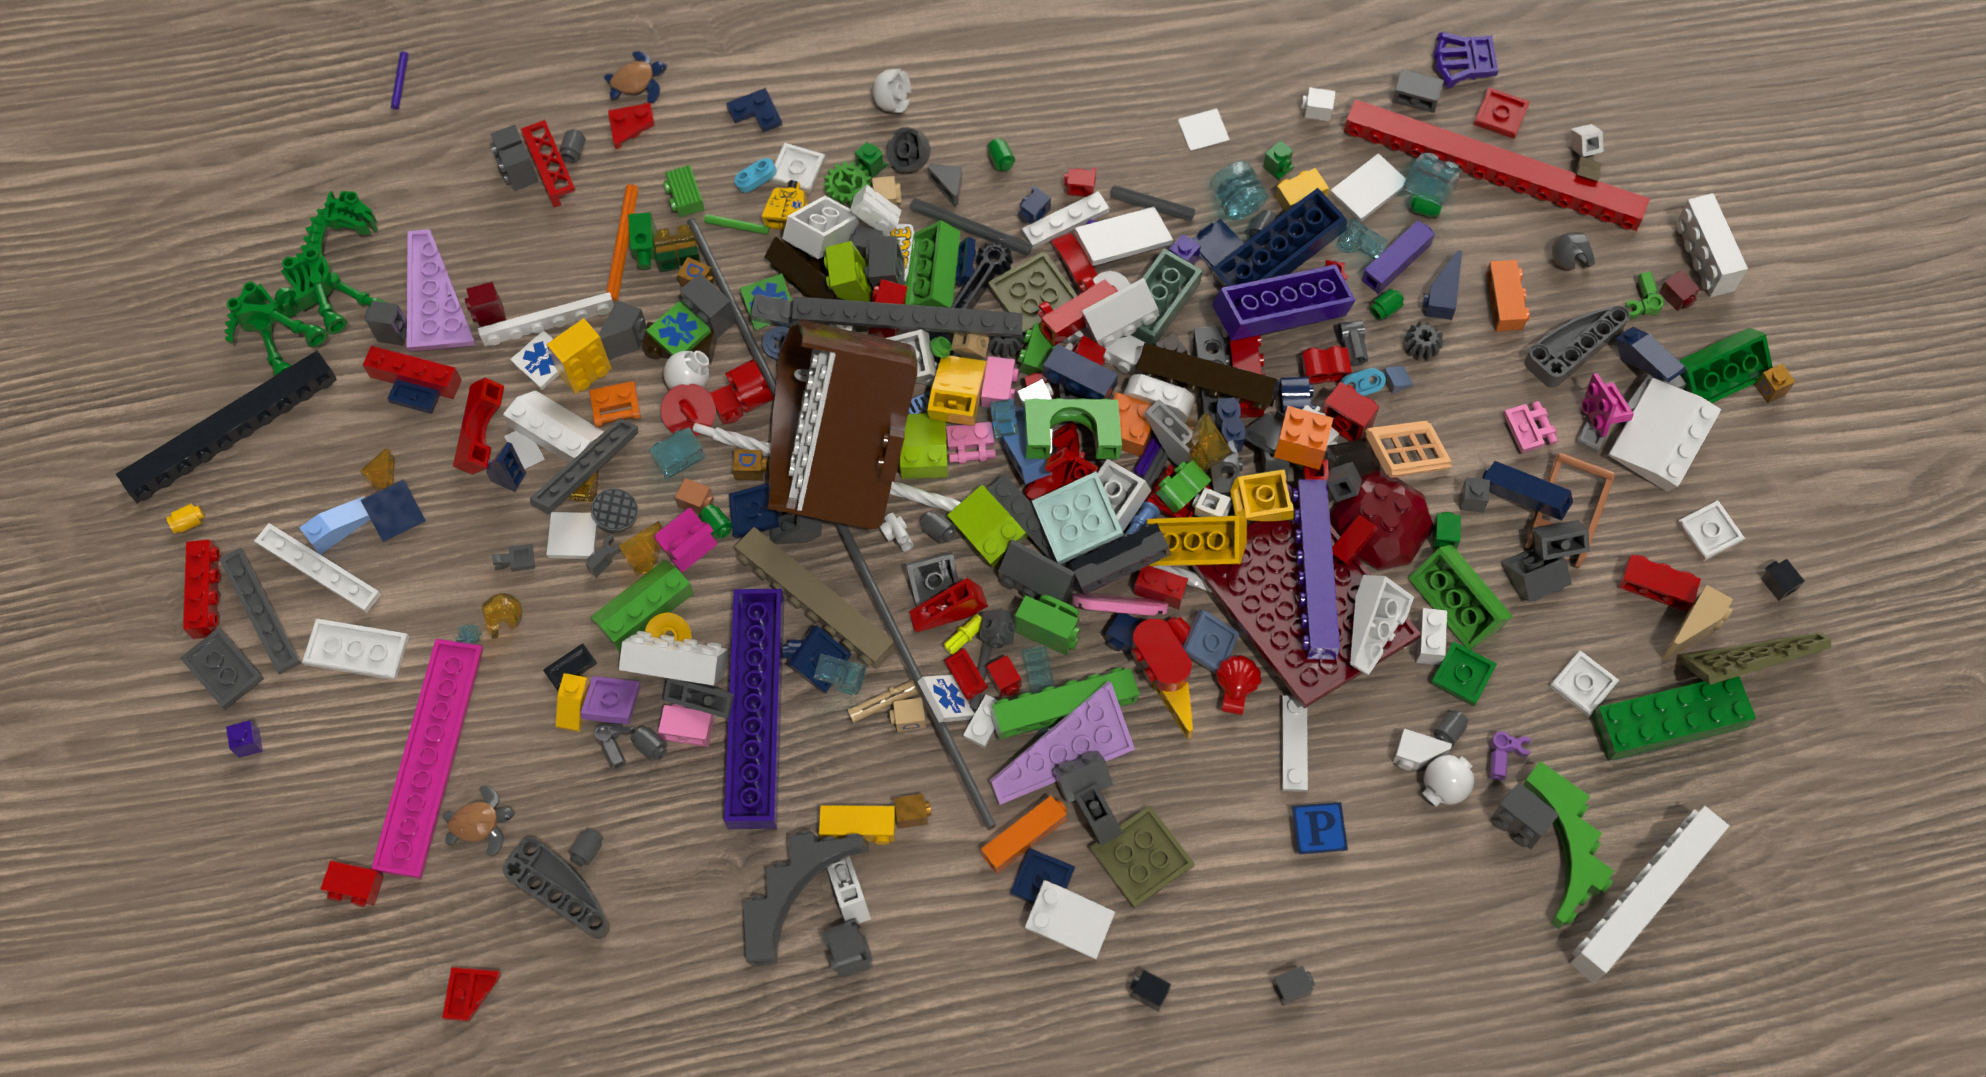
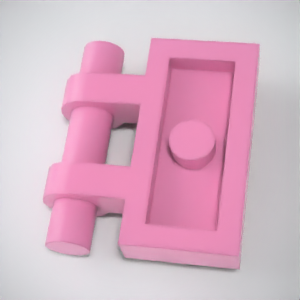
M1536 401L1531 405L1533 411H1529L1527 404L1504 411L1503 415L1521 454L1542 448L1545 444L1543 438H1547L1550 445L1558 442L1555 435L1557 431L1550 424L1547 418L1548 412L1546 408L1542 407L1540 401ZM1534 420L1539 421L1541 429L1537 428Z
M992 422L975 423V426L965 424L946 426L949 451L958 450V453L949 454L950 463L959 462V464H966V461L973 460L986 462L987 459L996 458L995 449L986 450V447L994 446ZM965 449H979V451L965 452Z

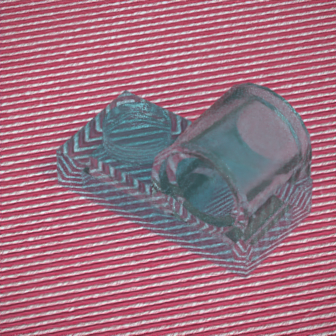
M1351 218L1347 221V230L1338 237L1336 246L1346 253H1354L1359 250L1375 260L1384 252L1388 240Z
M820 653L813 678L837 685L836 689L845 694L857 695L861 690L867 667Z

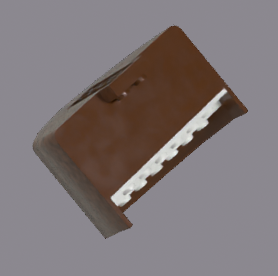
M800 319L790 324L780 348L771 426L768 509L869 529H877L882 525L892 482L895 481L905 438L906 421L917 378L918 361L916 350L912 345Z

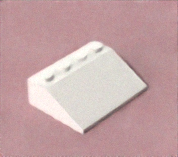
M1652 378L1633 410L1632 420L1626 422L1608 456L1666 492L1673 490L1681 483L1722 409L1698 395Z

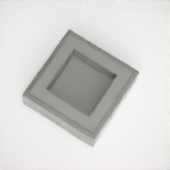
M1586 422L1576 444L1597 453L1605 437H1601L1593 425Z

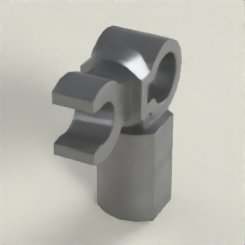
M609 723L600 724L595 728L596 742L602 746L601 749L612 770H617L626 765V760L615 739L619 738L621 734H632L635 731L633 725L623 727V724Z

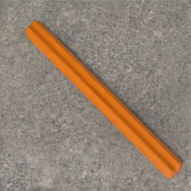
M628 184L625 188L606 293L610 292L614 302L619 297L630 238L628 214H634L638 195V188L635 184Z

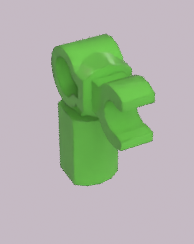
M1652 272L1641 273L1637 276V280L1644 299L1641 302L1636 300L1626 302L1625 308L1635 309L1634 312H1629V319H1635L1639 314L1658 315L1664 304L1663 298L1658 295V289Z

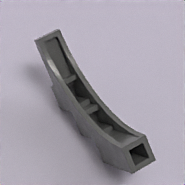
M799 831L796 833L797 835L789 836L791 865L779 863L775 864L774 868L766 869L768 898L765 896H754L751 898V901L743 902L746 962L753 967L778 963V943L782 926L793 902L802 889L816 875L832 864L853 855L869 852V843L860 834H848L843 839L825 837L821 839V842L811 831Z

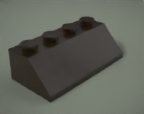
M783 235L775 236L764 256L774 269L781 271L789 282L796 284L802 289V293L808 297L844 300L837 297L835 292L828 288L826 277L829 276V271L824 263L825 256L820 259L811 257L807 252L793 247L789 242L783 240Z

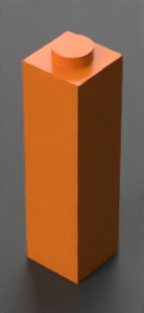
M1051 795L981 848V856L997 875L1027 852L1029 848H1032L1065 823L1067 820V808L1061 800L1058 799L1056 801Z

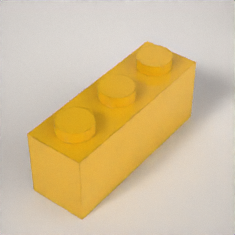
M820 805V839L825 837L843 839L848 834H860L867 841L875 842L877 845H888L889 842H895V806Z

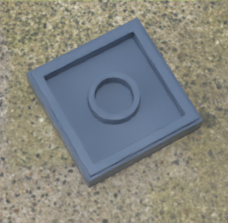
M1201 609L1196 615L1183 648L1190 658L1216 674L1220 663L1230 657L1240 633L1204 609Z

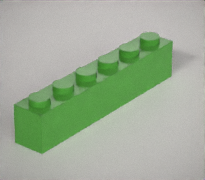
M1116 668L1103 676L1094 674L1084 681L1072 680L1065 683L1062 687L1055 688L1050 686L1042 689L1040 693L1031 694L1029 692L1018 696V699L1010 701L1002 699L995 702V705H992L990 714L998 739L1002 740L1058 724L1108 681L1112 683L1120 707L1136 703L1140 693L1131 668L1125 670L1123 668Z

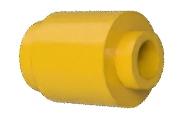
M193 503L171 512V515L166 517L174 534L178 532L184 533L203 524L202 519L205 518L200 506H194Z

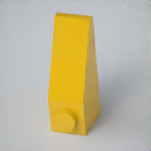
M1151 682L1187 740L1190 739L1193 733L1188 682L1183 688L1173 692L1159 690Z

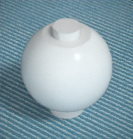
M680 351L672 355L665 363L663 370L664 381L668 389L670 390L681 384H696L705 388L709 380L708 357L701 351Z
M1443 755L1434 759L1425 770L1424 783L1426 789L1422 794L1435 807L1440 803L1452 805L1462 802L1470 795L1474 786V774L1470 770L1473 766L1463 756L1458 759L1454 755Z

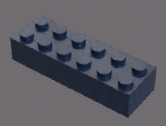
M1317 187L1212 268L1213 278L1221 288L1290 274L1347 230V218Z

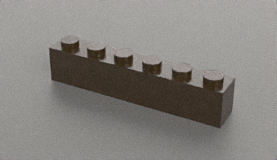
M1148 343L1143 345L1137 370L1142 371L1143 375L1156 378V376L1164 377V382L1176 386L1178 382L1186 383L1187 389L1198 392L1200 388L1208 390L1209 395L1220 398L1222 394L1231 396L1230 398L1235 397L1238 403L1243 404L1244 400L1253 402V407L1263 410L1266 409V406L1273 407L1280 383L1279 379Z

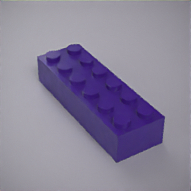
M1331 265L1221 288L1212 306L1229 338L1233 341L1344 317L1348 314L1356 299L1338 267Z

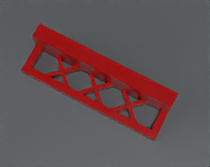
M543 120L520 129L551 204L555 208L561 205L560 196L576 190L548 125ZM544 128L545 133L542 139L533 136L532 132ZM543 145L552 148L549 155L540 153ZM551 162L560 165L557 172L547 169ZM558 179L567 181L568 186L556 190L555 184Z

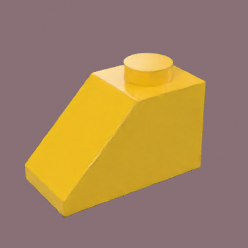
M563 674L557 695L556 728L580 732L583 722L580 713L590 686L587 677Z

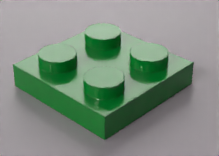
M1453 641L1431 684L1475 707L1497 663Z

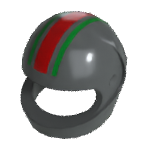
M1570 232L1562 234L1554 242L1552 256L1560 267L1570 270L1575 269V258L1580 259L1587 267L1595 264L1593 251L1584 233Z

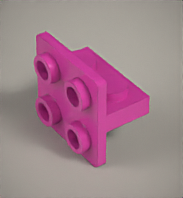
M1598 373L1592 374L1584 400L1582 401V410L1587 414L1599 435L1605 437L1610 424L1631 421L1634 413L1613 382L1604 384Z
M687 508L654 534L655 540L680 572H684L717 545L716 540L710 534L714 530L708 523L701 522L692 508Z

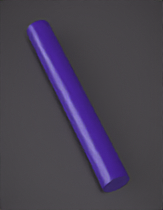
M404 51L400 52L392 95L391 108L394 110L399 109L408 60V53Z

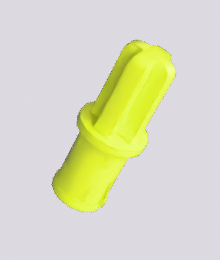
M975 614L963 627H958V631L944 643L945 650L950 654H954L966 642H971L972 637L981 629L982 617Z

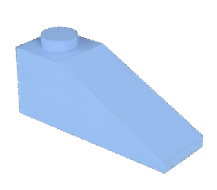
M365 496L322 512L299 527L320 555L371 520L361 502V499L365 498Z

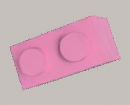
M988 356L981 394L982 407L990 408L994 406L995 408L1009 407L1010 402H1014L1016 389L1012 387L1013 382H1018L1019 369L1015 368L1014 359Z
M664 705L658 734L665 741L709 747L715 719L712 714L689 709L681 705Z

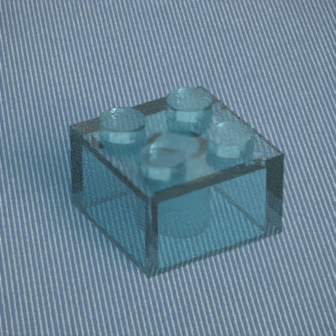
M1422 153L1412 164L1402 188L1443 206L1453 194L1463 170L1458 168V165L1453 162L1439 160L1432 153Z

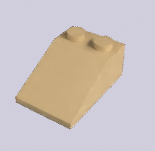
M1706 585L1689 609L1662 659L1664 661L1669 660L1709 636L1714 628L1719 630L1733 610L1729 608L1733 599Z

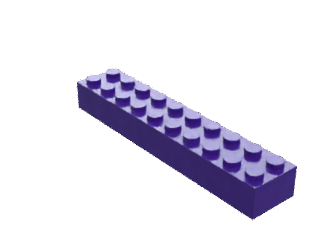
M734 589L730 693L734 694L730 718L728 719L724 822L728 829H777L784 596L782 589Z

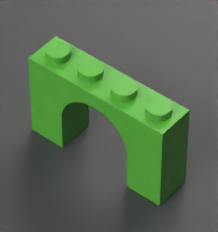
M1083 398L1025 399L1023 422L1026 459H1047L1050 457V430L1056 424L1063 421H1076L1084 424L1091 430L1095 440L1096 459H1120L1122 438L1118 400Z

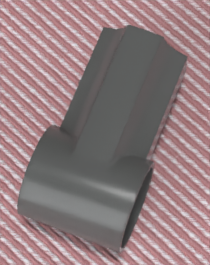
M1356 320L1339 323V339L1341 343H1344V347L1348 348L1350 364L1359 366L1368 362L1363 321Z

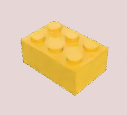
M584 318L546 344L559 376L575 395L580 391L586 390L598 378L606 376L612 369L600 336Z

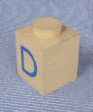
M922 698L893 701L894 710H889L891 725L896 724L897 732L926 728Z

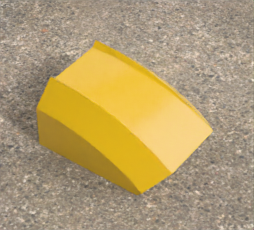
M1285 469L1235 478L1230 492L1236 516H1241L1251 521L1293 519L1294 509L1289 497Z

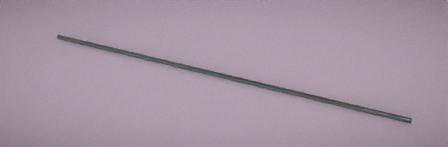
M690 218L687 223L708 266L712 269L713 276L721 292L731 301L735 320L774 397L776 381L695 218ZM835 522L987 830L996 827V824L946 723L938 722L917 682L922 678V675L847 524Z

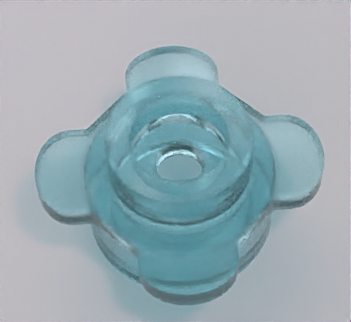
M463 625L459 627V636L455 639L459 643L474 644L480 640L479 636L482 635V632L475 625Z

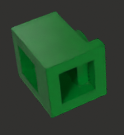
M1280 140L1265 153L1263 168L1279 181L1294 168L1292 164L1293 150Z
M866 142L855 151L856 167L862 164L863 170L869 171L871 179L887 166V163L883 161L882 151L873 144Z

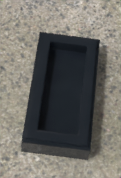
M582 643L543 671L558 691L564 673L580 676L595 666L597 662Z

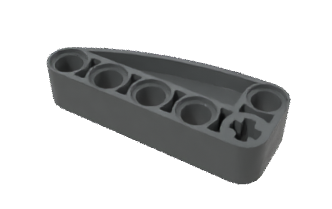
M1620 305L1587 313L1565 323L1544 336L1530 348L1525 359L1526 368L1544 385L1551 388L1559 386L1623 331L1630 316L1629 311Z
M523 839L503 866L504 876L512 885L595 939L605 937L610 930V924L594 895L565 861L537 839ZM537 847L534 855L526 856L530 848ZM514 870L521 871L519 874H513ZM535 881H542L538 889L531 890V886ZM555 894H562L559 902L551 903V899ZM582 907V911L578 916H571L574 908ZM602 920V925L599 929H591L594 921Z

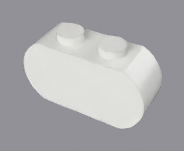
M1143 374L1132 375L1124 391V395L1151 404L1160 399L1184 423L1187 422L1195 402L1194 396L1188 390Z

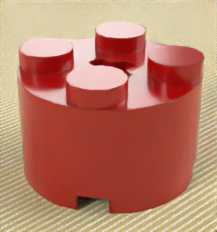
M754 359L725 373L745 413L774 400Z

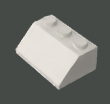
M1144 278L1082 310L1086 326L1097 344L1104 347L1112 345L1116 342L1117 338L1123 335H1131L1137 330L1136 328L1143 324L1149 325L1153 323L1159 316L1158 307Z

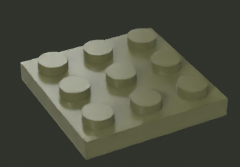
M1045 251L988 282L989 289L1006 312L1023 313V336L1027 329L1031 330L1034 323L1041 325V318L1037 314L1041 310L1038 307L1039 304L1047 301L1052 309L1055 310L1077 296Z
M1150 805L1120 826L1123 832L1122 835L1103 845L1098 841L1090 847L1092 854L1134 909L1195 866V863Z

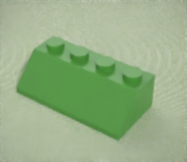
M942 220L913 234L909 270L905 286H908L905 305L951 308L953 305L960 231Z
M1453 545L1437 549L1409 577V580L1434 609L1447 611V625L1465 647L1470 650L1495 634L1513 618V615Z
M663 560L594 613L590 619L617 651L620 652L622 641L631 635L637 634L638 631L645 632L648 622L653 617L661 613H670L691 597L694 592L691 584L674 565Z

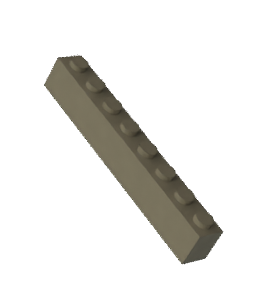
M755 527L735 545L736 558L741 564L751 566L758 578L763 581L766 579L771 583L772 589H782L783 594L789 598L788 601L796 609L802 608L809 620L813 623L819 622L829 636L832 638L836 636L841 640V645L847 651H854L858 654L859 660L865 666L869 667L871 665L877 670L896 650L895 643L889 636Z

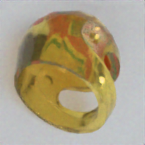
M498 593L482 603V611L491 639L498 638L499 622H506L509 628L513 630L522 620V606L519 600L510 594Z

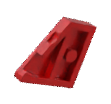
M651 103L608 110L615 149L621 148V143L630 137L634 139L642 131L648 130L655 125Z
M451 967L442 1018L444 1020L470 1022L500 979L501 972Z

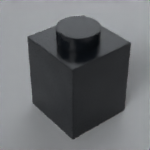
M1788 559L1780 563L1774 561L1765 568L1767 572L1761 578L1778 601L1797 591L1805 582Z
M1143 970L1141 976L1135 975L1130 985V989L1133 990L1131 998L1159 1012L1171 984Z

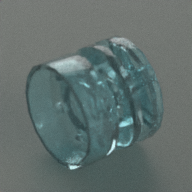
M1247 161L1235 162L1224 167L1210 181L1212 192L1217 200L1221 201V207L1226 216L1231 220L1250 216L1260 209L1268 198V193L1260 180H1257L1258 176Z

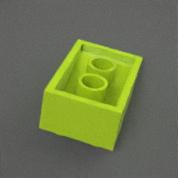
M848 241L826 247L827 256L824 257V263L829 271V276L826 277L828 288L832 289L837 297L844 300L872 302L873 291L871 290L870 280L866 279L865 268L868 265L853 242Z
M928 413L908 414L905 438L900 456L902 479L948 477L946 422L931 420Z
M983 484L947 514L992 567L1004 559L1012 539L1022 543L1028 538L1027 533Z

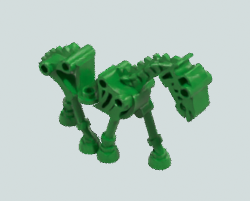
M330 191L326 203H324L325 208L317 209L318 215L311 217V226L305 228L308 236L303 237L306 245L300 247L303 252L297 253L296 257H286L282 260L284 269L281 270V273L291 287L280 288L273 300L261 283L256 285V283L249 281L244 284L238 298L233 297L227 301L226 305L231 313L227 314L230 321L225 322V325L228 327L224 330L228 334L225 340L233 344L238 324L244 331L259 333L266 347L267 361L272 366L273 376L292 366L288 362H284L281 355L276 351L271 324L274 322H280L290 328L295 334L305 333L307 345L309 347H317L325 342L328 334H337L347 325V320L340 314L335 313L332 306L327 302L326 297L332 289L344 292L356 299L359 305H368L369 308L372 301L387 303L379 298L370 297V294L364 291L359 292L343 283L339 275L332 271L322 254V242L328 227L332 229H341L343 227L355 230L361 235L371 234L370 229L377 232L376 224L378 222L372 210L360 201L357 193L354 191H341L337 199L333 192ZM318 303V312L321 317H324L326 331L315 324H304L303 321H294L289 317H293L301 310L303 311Z

